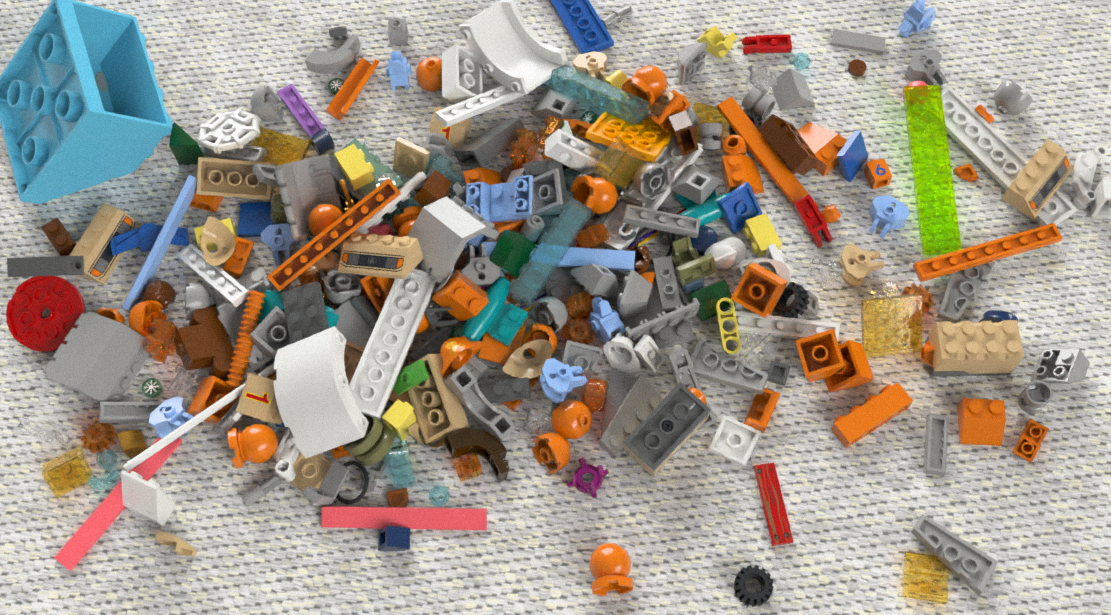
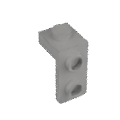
M334 460L320 488L306 486L303 494L315 506H320V504L332 506L350 469L339 461Z

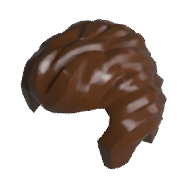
M639 246L637 249L632 247L625 249V251H635L634 271L639 275L644 273L651 263L648 248L646 246Z
M157 280L145 286L142 301H158L163 306L161 310H165L168 308L169 303L174 302L176 292L168 282Z

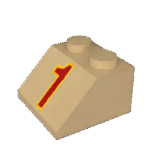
M435 107L429 133L435 132L445 136L453 146V150L465 144L472 125L471 117L445 127L435 118V112L445 108Z
M249 373L236 412L281 425L283 420L276 402L275 380Z

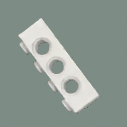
M558 129L545 140L546 156L562 162V164L579 172L598 166L603 169L608 180L615 175L612 170L614 166L613 161L610 162L611 155ZM596 172V174L592 175L591 177H592V178H598V177H600V176H599V172Z

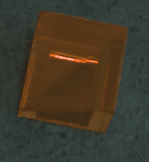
M477 454L463 457L454 462L461 482L478 477L483 473Z

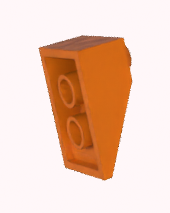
M810 122L798 130L819 160L813 168L824 177L839 164L837 154L847 140L836 132Z

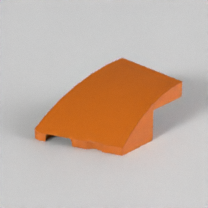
M527 319L509 347L492 339L489 333L486 332L481 338L483 347L479 350L478 358L505 365L512 353L522 346Z

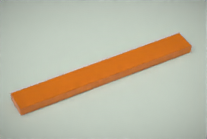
M732 96L717 105L718 111L736 134L745 140L747 148L791 204L809 194Z
M1051 223L916 262L913 264V268L919 281L924 282L1058 243L1063 238L1055 223Z

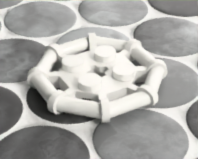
M243 109L222 114L216 113L215 117L199 126V139L197 143L199 147L208 148L214 151L215 154L237 148L243 149L245 144L260 135L259 123L261 119L256 114H250Z

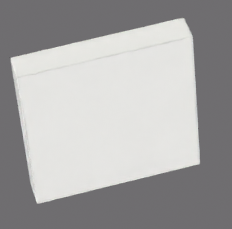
M724 415L708 451L745 468L761 431Z

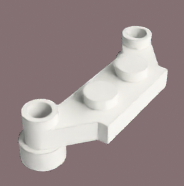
M1098 146L1087 153L1081 152L1077 155L1070 185L1074 187L1078 195L1073 200L1074 205L1078 209L1087 208L1096 199V194L1091 190L1096 165L1107 154V150L1103 146Z
M289 427L273 456L274 460L277 461L275 466L276 472L287 482L294 480L296 477L293 465L300 453L291 439L294 436Z

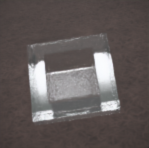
M394 173L374 175L376 186L378 187L388 178L396 185Z

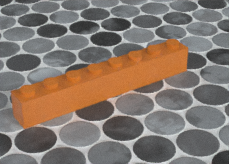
M388 178L266 277L279 292L283 291L350 237L351 234L397 199L401 192Z

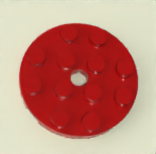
M35 276L24 281L16 288L15 294L7 305L6 319L11 334L20 344L31 350L51 352L56 351L61 344H67L64 342V339L72 327L77 329V326L74 324L82 313L86 314V308L81 293L69 281L57 276ZM48 308L51 311L50 316L44 319L42 312Z

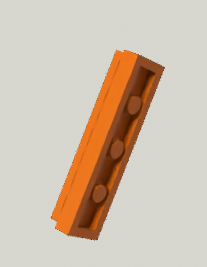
M361 57L325 112L341 121L379 64V61L375 59L371 64Z

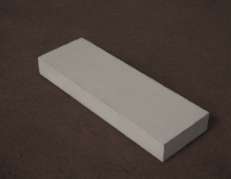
M838 29L833 30L831 46L883 54L885 37Z

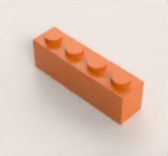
M898 382L892 386L888 384L880 391L879 395H871L865 400V404L854 406L845 417L840 415L833 421L834 425L831 430L846 449L910 407L913 400Z

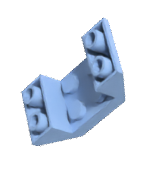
M533 176L514 177V182L494 185L485 182L468 183L466 188V205L473 208L474 212L482 215L485 220L491 223L525 220L532 214Z

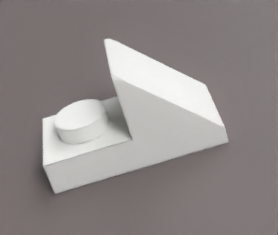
M646 334L642 336L633 349L639 362L654 373L657 372L666 359L656 343Z

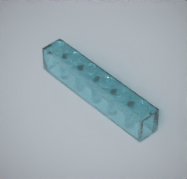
M567 65L552 70L550 87L633 125L647 119L650 102Z
M573 198L563 204L560 210L562 213L558 218L555 217L550 224L551 229L548 233L545 232L540 239L541 244L538 248L532 250L529 256L531 259L527 264L524 263L519 270V277L517 280L513 279L508 287L510 297L528 308L531 307L591 216V209Z

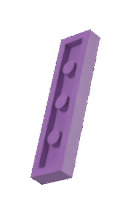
M293 84L277 91L280 99L308 137L325 128Z

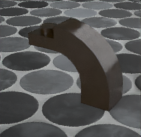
M462 428L446 433L444 443L452 459L466 454L480 455L489 462L498 482L506 480L509 471V465L505 460L507 450L494 435L475 428Z

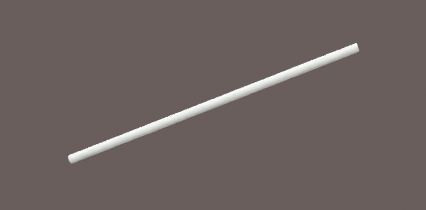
M274 363L257 375L267 378L275 372ZM245 383L123 465L124 469L129 472L242 394Z

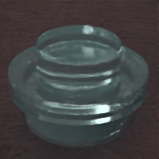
M804 52L798 53L793 58V65L798 69L808 68L810 65L809 55Z
M102 450L96 457L98 466L105 470L112 469L117 463L116 453L112 450Z
M435 486L429 493V499L435 506L445 505L450 497L448 489L444 486Z

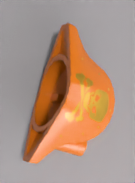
M465 336L445 341L440 350L443 362L441 371L443 378L465 365L483 347V343L481 341H469Z

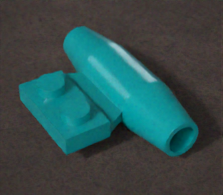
M715 189L702 204H697L674 192L681 206L686 208L685 211L678 215L701 219L700 226L724 217L718 201L729 193L716 196Z
M499 276L485 291L489 303L477 316L466 320L461 332L462 335L459 338L465 336L469 341H478L488 332L492 339L509 347L528 317V312L513 304H504L512 286L510 281Z

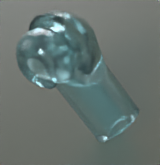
M112 470L105 478L92 476L88 479V485L93 490H106L112 486L120 475L115 470Z

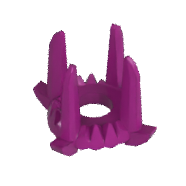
M582 457L578 459L580 467L575 471L572 481L568 482L567 486L569 488L576 487L582 493H591L592 498H596V491L602 485V477L609 474L608 469L603 470L602 465H599L598 468L593 465H586L585 458ZM584 474H592L594 480H591L590 483L583 482L582 476Z

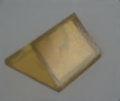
M615 136L595 168L607 182L627 188L635 172L642 165L646 157Z
M81 445L44 463L42 468V476L56 498L95 479Z

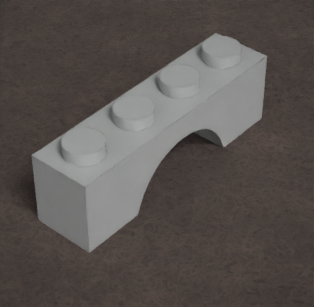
M465 365L456 369L444 380V383L486 432L494 435L499 440H503L516 428L504 411L494 407L485 398L478 387L477 379Z

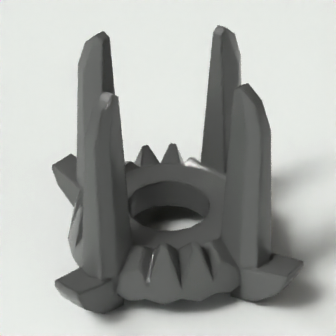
M431 298L425 313L433 331L438 332L439 327L458 323V320L443 321L445 320L444 315L450 314L447 310L452 308L441 307Z

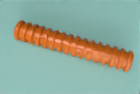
M253 290L248 291L249 297L246 299L248 303H245L247 308L244 309L245 315H242L244 320L241 321L242 327H239L241 332L238 333L239 339H236L238 344L235 345L236 351H233L235 356L232 357L233 363H230L232 368L229 369L230 375H227L229 380L226 381L227 385L237 388L245 381L244 375L247 374L245 370L248 369L247 363L250 362L248 358L251 357L250 351L253 350L251 345H254L250 334L258 326L257 322L260 321L258 317L261 316L260 310L263 309L261 305L264 304L263 298L266 297L264 293Z

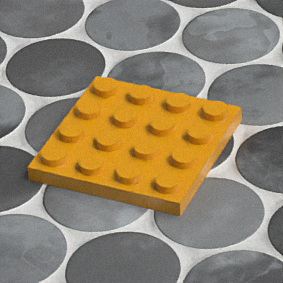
M611 104L588 129L585 138L593 143L606 145L610 149L625 152L629 156L642 158L646 162H655L674 135L672 128L666 132L648 116Z

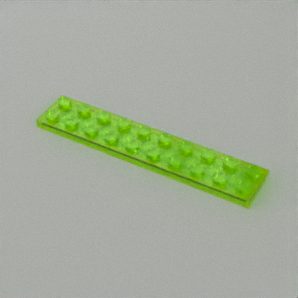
M941 85L904 86L903 97L922 254L944 255L961 250L962 248Z

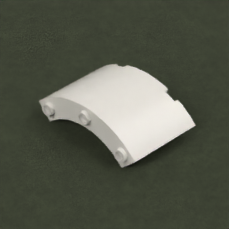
M501 0L459 25L461 36L486 73L512 91L527 94L570 65L565 50L555 48L549 44L544 45L540 42L541 38L532 29L528 30L523 23L524 18L515 0Z
M335 326L278 349L275 357L274 370L276 371L277 380L274 381V391L277 406L285 427L289 426L294 436L291 439L305 458L365 437L369 424L358 408L350 391L344 366L346 339Z

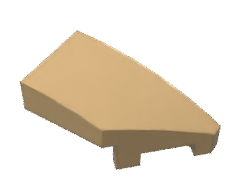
M156 532L155 540L158 543L175 546L174 551L178 555L196 556L197 550L181 538L165 532Z

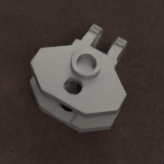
M926 49L912 56L905 77L909 81H923L932 90L937 88L936 81L940 85L945 84L946 77L940 71L941 66L939 65L942 55L936 50Z
M435 132L428 133L426 141H423L422 145L419 146L430 151L428 165L441 169L449 168L452 160L453 146L445 136Z
M468 244L467 265L460 272L477 286L488 287L501 275L500 267L492 263L489 257H487L485 244H480V257L475 258L474 246Z

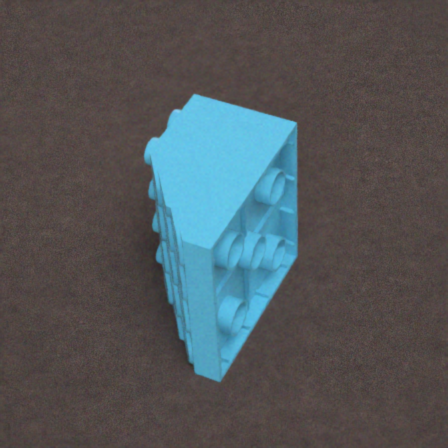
M52 0L0 75V124L20 201L42 204L132 173L137 170L146 158L152 156L154 148L161 139L171 133L172 118L167 115L163 103V91L158 87L154 75V63L149 60L145 47L146 38L140 32L136 17L75 0ZM97 72H103L108 87L107 92L97 88L95 81Z

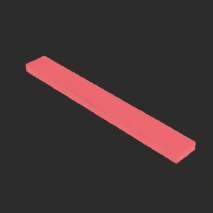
M158 437L152 445L161 440V438ZM177 438L128 473L134 471L143 476L142 479L148 482L181 444L182 440ZM121 481L54 557L55 560L68 570L72 571L126 508L123 505Z
M322 506L321 527L384 528L389 525L410 529L487 530V508Z

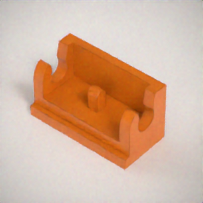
M675 90L671 91L674 97L656 118L653 115L650 117L656 125L666 132L671 129L669 116L683 112L690 106L687 99Z
M236 236L234 252L226 260L223 267L227 274L235 276L236 279L241 278L254 242Z
M764 388L762 395L756 394L743 424L757 429L764 434L780 393Z

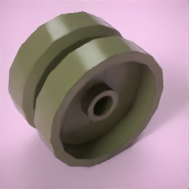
M363 414L369 422L365 437L342 446L349 454L354 455L355 459L362 465L370 466L379 462L389 452L394 442V433L389 427L382 424L378 418Z

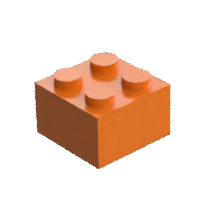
M753 263L747 266L731 299L759 316L766 318L772 314L788 281L757 263Z

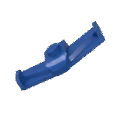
M154 223L143 224L139 228L112 237V255L116 256L141 246V252H150L163 225H155ZM178 227L170 244L188 246L190 244L188 228Z

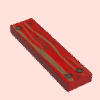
M773 462L754 465L753 468L772 546L793 543L775 464Z

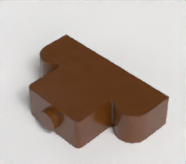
M216 307L196 309L189 325L178 328L173 340L176 354L180 356L186 370L209 367V376L214 375L223 381H228L227 375H230L229 369L232 368L230 363H233L232 357L235 354H233L234 348L226 330L218 318L219 314Z

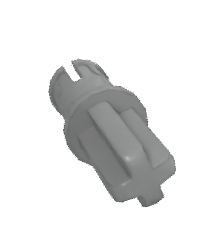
M628 5L619 11L614 10L612 14L602 18L601 21L607 29L616 23H621L623 18L633 13V9Z
M273 474L262 483H257L255 488L241 496L248 507L251 506V504L263 496L266 497L267 493L282 483L281 479L277 474Z

